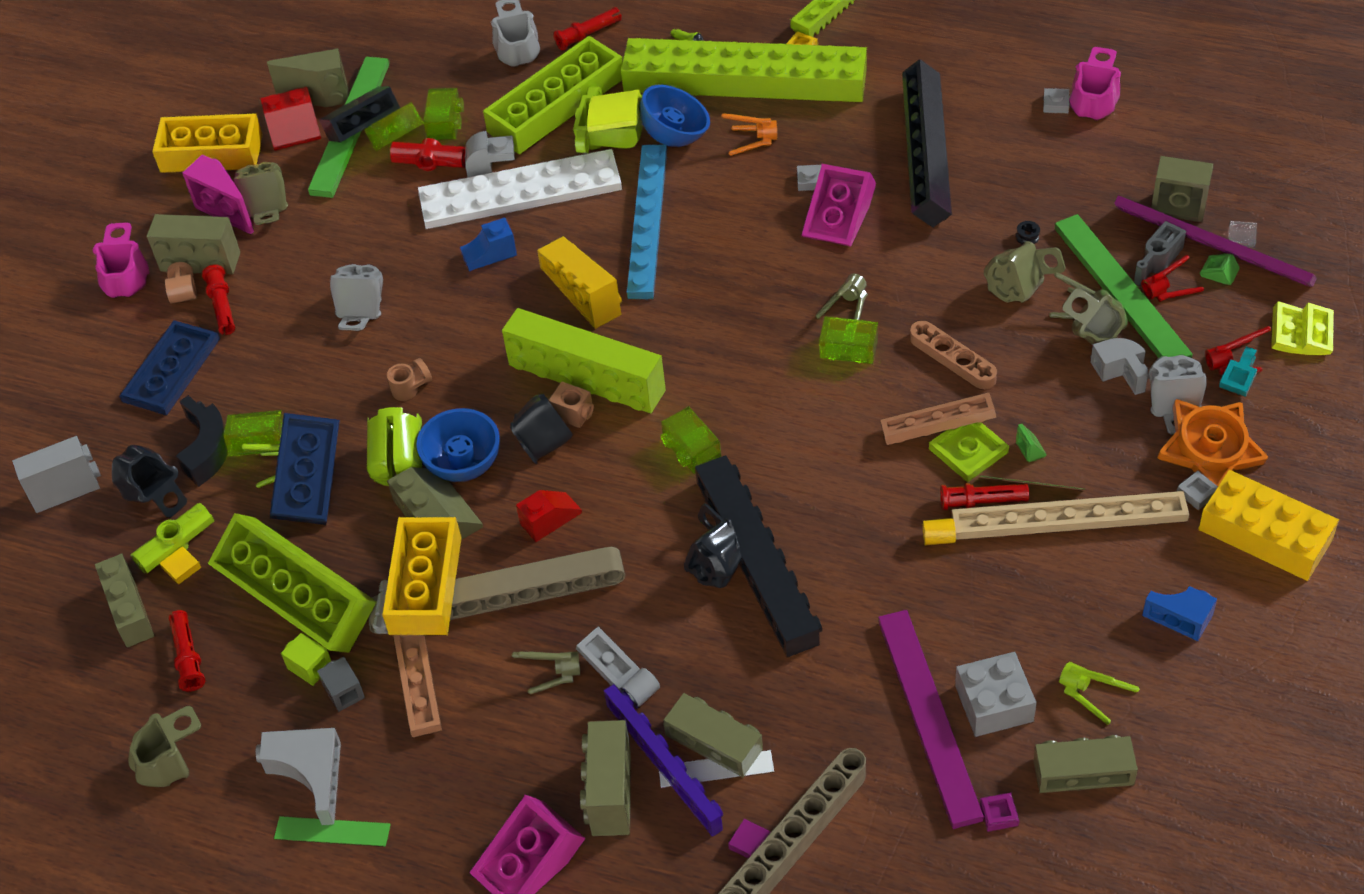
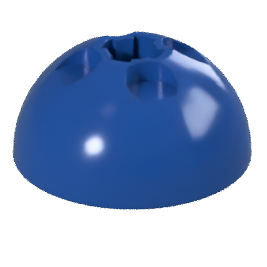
M654 85L647 88L642 95L640 102L642 124L648 134L661 144L672 147L692 144L701 138L710 126V117L705 107L695 97L681 89L668 85Z
M465 408L447 410L432 417L425 423L417 437V451L424 466L435 476L451 482H465L481 476L495 461L500 444L499 431L494 421L482 412Z

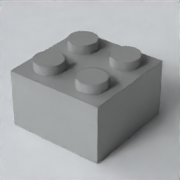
M1016 652L956 666L955 687L975 737L1034 722L1036 700Z

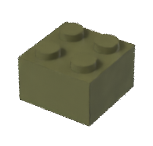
M1161 156L1151 209L1174 218L1203 222L1213 163Z

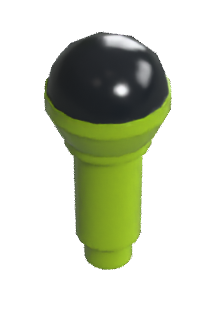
M672 29L671 36L678 40L704 41L703 36L698 32L687 33L679 29Z

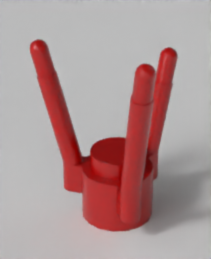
M1188 255L1141 282L1142 290L1147 298L1152 300L1157 297L1159 302H1162L1168 298L1204 291L1203 287L1167 292V289L1170 288V283L1166 275L1189 260Z
M1267 326L1227 344L1205 350L1208 368L1211 371L1218 369L1220 375L1224 374L1230 360H1233L1231 350L1271 331V327ZM1253 367L1257 369V372L1262 371L1261 367Z

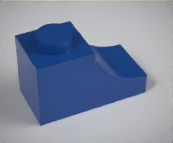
M506 218L481 225L482 229L479 235L470 243L460 247L462 257L469 271L517 256L514 236Z
M1190 586L1186 591L1172 595L1150 591L1145 600L1142 616L1199 641L1214 614L1217 598L1203 590H1197Z

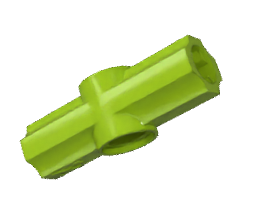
M197 503L178 519L162 522L156 530L157 535L133 552L131 558L144 573H149L160 562L182 546L187 550L189 541L211 525L214 519L206 507L201 503Z

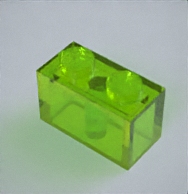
M457 88L428 89L424 116L427 138L435 140L456 139L457 130L462 127L460 112L464 111L463 98H459Z
M412 102L373 123L364 131L376 151L418 128L424 122Z
M825 316L819 339L820 358L873 364L878 342V322Z
M689 406L661 421L662 442L668 449H673L680 464L683 467L687 466L693 474H695V466L721 457L719 439Z
M282 410L227 415L223 436L229 456L279 452L272 450H244L242 445L280 444L283 424Z

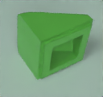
M1233 254L1211 255L1203 266L1200 275L1222 284L1231 285L1239 271V265Z
M1019 424L1017 427L1016 444L1028 462H1032L1046 457L1047 454L1036 436L1023 424Z

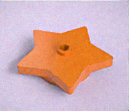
M1176 399L1173 404L1176 433L1163 446L1157 457L1159 460L1190 468L1194 472L1199 471L1217 486H1219L1229 470L1235 471L1264 465L1268 459L1267 454L1249 437L1244 423L1243 403L1238 402L1223 407L1213 405L1199 407Z

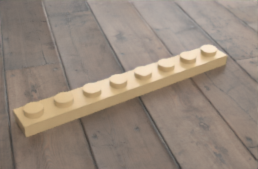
M1184 491L952 509V518L955 522L956 540L1185 522L1188 521L1189 511Z

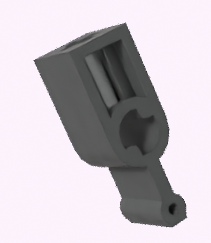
M1165 221L1146 243L1144 259L1137 262L1134 283L1140 287L1141 282L1151 272H1161L1183 250L1185 230Z

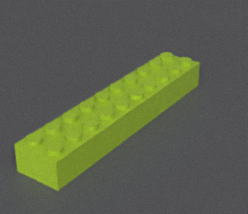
M628 38L621 68L623 91L640 90V93H644L651 86L668 85L681 89L690 95L863 102L867 70V47Z

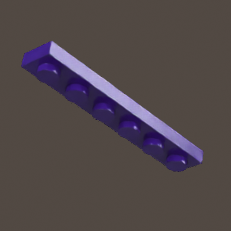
M614 684L604 690L607 707L618 721L626 720L628 733L713 837L723 830L721 819L723 812L716 801H709L704 795L705 790L699 780L695 777L693 779L689 777L686 773V766L681 758L677 755L675 757L671 755L668 751V744L662 735H655L650 729L651 724L648 718L642 712L638 714L633 708L634 704L630 696L625 691L621 693Z

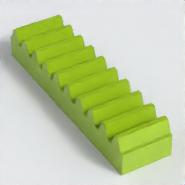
M813 0L791 19V28L795 32L798 31L814 37V33L818 35L820 28L825 29L826 23L830 24L831 19H836L837 13L842 14L843 8L847 9L849 3L853 4L854 0Z

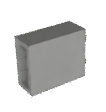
M77 436L12 460L18 480L36 513L100 489L97 477L101 476L95 461L89 462L93 460L87 444L81 445Z

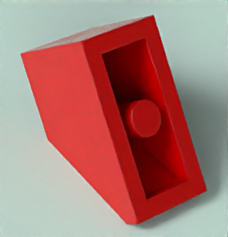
M538 490L516 504L520 525L535 542H538L582 513V509L566 492Z

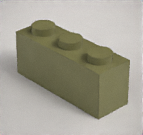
M123 554L95 564L114 622L126 647L128 648L155 637L132 572Z
M683 693L663 720L667 737L744 778L747 771L763 751L762 734L755 727L739 723L729 713L711 708L699 697H691Z
M1110 735L1103 739L1091 740L1078 738L1068 742L1050 740L1041 744H1035L1033 761L1039 793L1130 786L1135 784L1138 769L1130 736Z

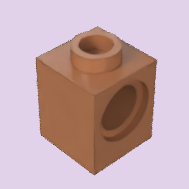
M562 381L549 399V402L562 420L578 428H581L585 420L592 416L594 410L590 391Z

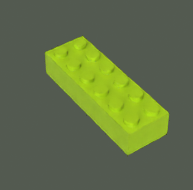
M591 36L586 37L483 110L487 132L493 137L513 136L514 151L520 155L575 115L582 95H587L589 87H600L602 94H604L622 81V56Z
M520 308L515 310L502 329L508 362L515 369L525 370L541 378H548L559 383L562 381L590 391L591 394L607 398L611 402H618L635 410H642L648 413L653 412L666 391L662 355Z
M234 513L208 562L210 566L330 651L350 652L377 601L255 517Z

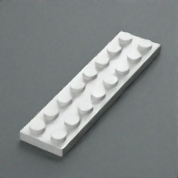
M612 149L418 187L426 229L622 190Z

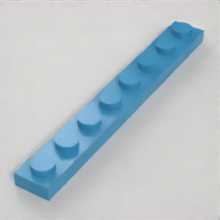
M642 145L627 285L628 299H654L667 159L666 145Z

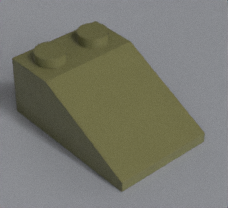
M338 49L267 61L276 94L308 87L312 105L331 107L346 103L349 96L348 84Z

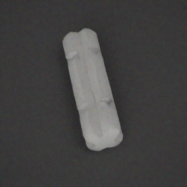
M382 580L379 587L381 593L378 594L375 611L377 616L374 618L373 623L374 631L378 634L388 633L382 616L388 580Z

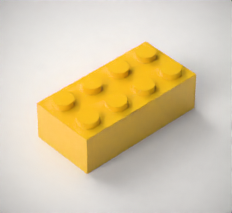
M256 114L161 117L152 152L160 173L184 172L202 154L211 159H217L225 170H239L248 165H257L263 134Z
M1229 470L1204 507L1199 530L1308 581L1331 544L1339 519Z
M398 517L382 614L389 635H448L461 544V534L456 517Z

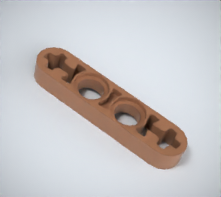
M917 321L911 326L910 341L914 346L979 389H990L996 384L997 369L992 363L927 321ZM944 344L949 346L950 349L939 351L936 349V346ZM966 358L970 363L968 365H960L956 361Z

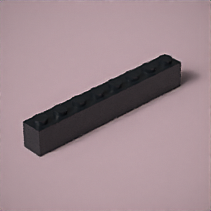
M919 59L902 72L911 211L913 215L934 228L952 215L941 78L939 72Z
M725 455L695 466L696 482L705 501L723 520L726 518L731 520L742 555L739 566L786 657L819 646V633L822 632L820 620L817 615L812 616L810 613L808 598L804 592H799L797 588L798 581L794 572L787 570L783 551L781 548L776 549L773 544L775 543L773 533L770 527H764L762 513L757 505L753 506L748 486L746 484L742 486L740 472L736 464L731 465Z

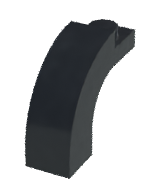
M187 395L180 400V404L186 418L200 432L196 440L178 453L176 458L182 472L199 487L213 477L222 467L229 452L230 441L217 407L213 403L205 407L201 401L196 403Z

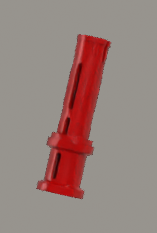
M613 7L583 23L574 22L565 30L554 31L553 36L556 45L560 50L564 51L569 45L581 42L586 36L616 22H620L622 20L621 14L612 17V15L619 12V9Z
M220 265L207 266L202 271V277L207 283L206 294L213 302L219 333L223 335L225 330V335L232 334L236 328L227 298L229 286L224 280L225 270Z
M965 483L962 487L940 486L942 510H948V507L960 506L972 508L975 507V504L1029 501V487L1027 483L974 487L970 483Z
M176 610L172 612V615H169L177 653L174 666L180 675L178 679L179 688L183 691L192 692L202 688L206 680L204 674L200 671L201 657L194 650L187 612Z

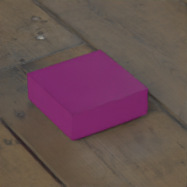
M1011 793L980 798L979 804L984 816L987 832L1019 826V818Z
M743 819L728 844L729 849L749 859L771 832Z

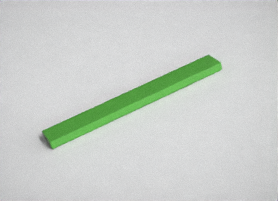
M365 57L345 105L381 86L389 67L387 58ZM361 131L342 142H328L308 188L310 196L334 197Z
M1078 214L1055 223L1056 232L1102 289L1121 302L1127 320L1158 358L1178 355L1192 358V352Z

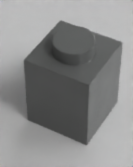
M345 657L329 662L323 668L317 670L323 687L338 712L365 698L360 682Z

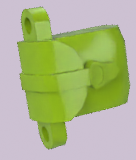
M589 87L587 95H582L579 108H577L575 113L576 120L573 131L576 136V152L588 153L589 149L594 150L602 146L615 148L634 147L640 140L643 128L641 117L637 125L588 132L587 118L590 100L593 96L602 95L600 87Z

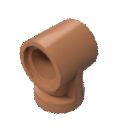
M185 262L171 264L167 270L168 278L165 279L169 302L173 304L197 299L192 267Z
M421 358L415 359L410 365L404 363L393 365L387 372L391 394L399 401L412 399L417 394L419 386L432 381L431 373Z

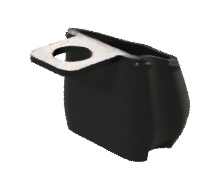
M544 394L533 396L520 412L514 415L513 422L510 423L511 431L535 465L538 463L539 458L561 447L573 436Z
M129 445L121 455L113 459L112 482L118 488L123 499L142 503L153 499L166 517H172L187 504V498L174 482L178 477V469L175 466L166 464L162 457L152 449L140 445ZM169 492H174L178 498L177 504L173 508H167L163 503L164 496Z
M704 503L699 510L698 519L709 531L691 545L684 562V569L686 572H691L696 577L698 583L702 585L723 588L732 579L742 559L740 546L731 520L729 518L723 520L708 504ZM705 513L710 514L714 518L716 526L711 525L707 521Z

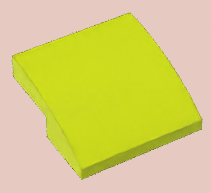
M640 90L593 96L588 109V132L637 125L640 118L638 109L641 101Z
M1277 301L1273 307L1271 348L1295 354L1330 355L1333 352L1334 310L1312 303H1307L1304 309Z

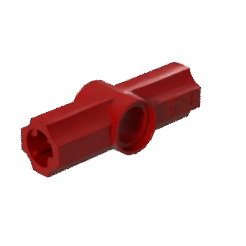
M432 138L422 140L421 144L392 142L390 147L391 162L416 164L424 171H432L436 166L465 168L466 166L465 147L441 145Z

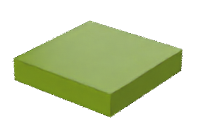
M977 422L944 431L929 442V450L966 482H969L1008 454L1009 445L983 423Z

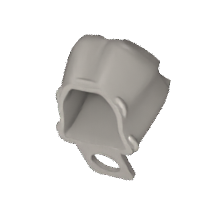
M519 0L497 1L496 8L499 17H495L491 25L493 46L497 52L498 59L510 66L533 62L540 52L533 14L530 11H522ZM506 4L515 5V8L511 11H504L502 9Z
M351 264L336 269V274L331 275L330 289L336 310L335 315L338 318H342L338 329L360 331L365 328L369 319H377L381 315L379 309L382 300L383 275L378 268L372 265L359 266ZM351 321L360 322V324L354 326L346 325V323Z
M1184 355L1159 357L1149 370L1152 401L1150 410L1154 416L1164 418L1167 431L1170 434L1176 433L1175 426L1172 425V421H1174L1173 404L1175 400L1179 399L1201 407L1206 389V375L1202 372L1201 364L1197 360Z

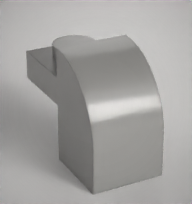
M483 131L473 135L465 146L467 177L492 173V162L514 160L513 136L488 138L487 131Z
M1114 338L1093 344L1091 364L1102 382L1123 375L1135 395L1145 392L1149 371L1146 365L1143 364L1145 350L1142 346L1134 341L1123 338Z

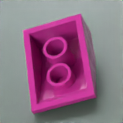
M202 154L183 172L195 208L213 217H229L232 226L252 234L254 229L241 193L223 165L217 159H211Z
M822 164L802 237L852 246L871 204L876 186L870 172Z
M525 795L472 868L470 874L492 894H535L568 864L585 840V837L544 801Z

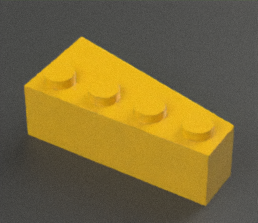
M563 236L537 250L540 268L594 329L621 315L620 303H622V299L618 293L617 279L577 248L574 243H571Z

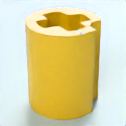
M953 518L923 521L924 545L956 543V530Z

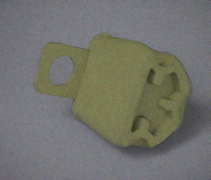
M262 162L257 165L243 167L235 173L234 184L243 197L249 217H254V224L260 225L279 220V211L285 210L288 206L284 179L280 167L273 162ZM272 215L271 218L260 219L264 216Z
M1026 241L1019 248L1008 249L993 257L986 265L983 273L988 282V290L993 295L1005 302L1020 301L1022 303L1027 301L1043 283L1044 274L1062 273L1066 267L1059 248L1036 249L1032 242ZM1051 254L1055 256L1058 261L1057 266L1054 268L1049 267L1044 261L1045 255Z
M1075 288L1062 306L1063 311L1075 318L1072 324V332L1076 336L1084 338L1090 344L1118 338V334L1128 324L1123 305L1106 290H1098L1091 296L1082 289ZM1077 297H1083L1087 300L1080 313H1076L1072 309V302Z
M185 706L164 718L157 713L150 716L149 721L134 734L129 749L128 765L135 771L137 783L148 787H168L176 780L188 778L189 769L175 742L201 728V723L191 706ZM188 716L191 718V724L187 729L176 730L174 728V722L179 717Z

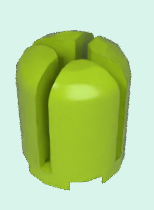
M389 407L379 409L378 415L370 420L367 418V471L374 482L389 486L387 480L393 478L395 472L398 475L410 467L422 468V461L417 451V437L422 429V418L418 413L416 418L411 414L403 413V408Z

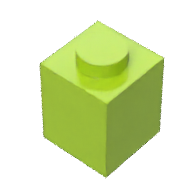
M300 633L294 640L290 641L281 653L287 669L312 686L320 679L317 670L332 662L328 650L303 633Z

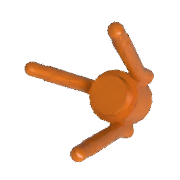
M725 113L721 115L724 119L757 123L756 125L732 126L731 129L756 131L757 138L762 139L761 141L729 151L730 156L761 146L771 145V140H777L776 120Z

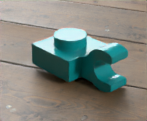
M1246 346L1239 362L1230 360L1219 387L1246 397L1257 374V369L1252 367L1256 359L1255 354L1257 350Z

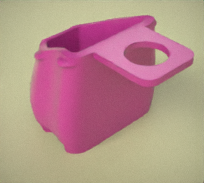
M1094 47L1088 62L1077 64V71L1072 84V93L1069 99L1070 106L1076 115L1098 120L1110 115L1115 110V105L1120 97L1121 76L1119 69L1113 67L1117 54L1115 50ZM1099 53H1105L1109 55L1110 59L1099 61L1095 56Z
M130 223L107 225L103 243H97L93 247V253L96 255L97 260L95 268L98 284L103 292L111 298L134 295L146 285V277L149 274L148 263L140 251L139 245L135 241H129L132 229ZM115 229L125 230L124 235L119 238L110 236L111 232Z

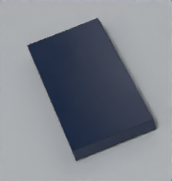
M173 320L120 394L121 401L168 415L219 342V334Z
M284 413L270 519L326 525L340 420Z

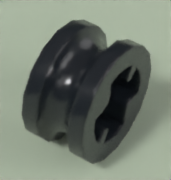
M1032 221L1021 222L1017 226L1016 240L1022 245L1026 241L1033 244L1037 243L1040 234L1039 225Z

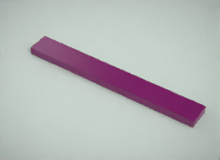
M1118 195L1114 203L1123 212L1160 227L1167 221L1185 230V237L1224 253L1233 254L1234 257L1308 287H1313L1317 279L1313 273Z
M903 610L879 616L878 623L952 829L983 822V813L908 611Z

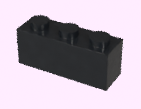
M378 86L322 117L319 121L330 142H342L399 110L400 106L390 86Z

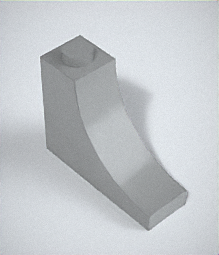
M335 728L262 732L261 744L256 746V760L262 764L265 773L287 776L304 784L315 796V811L321 825H334L341 742Z

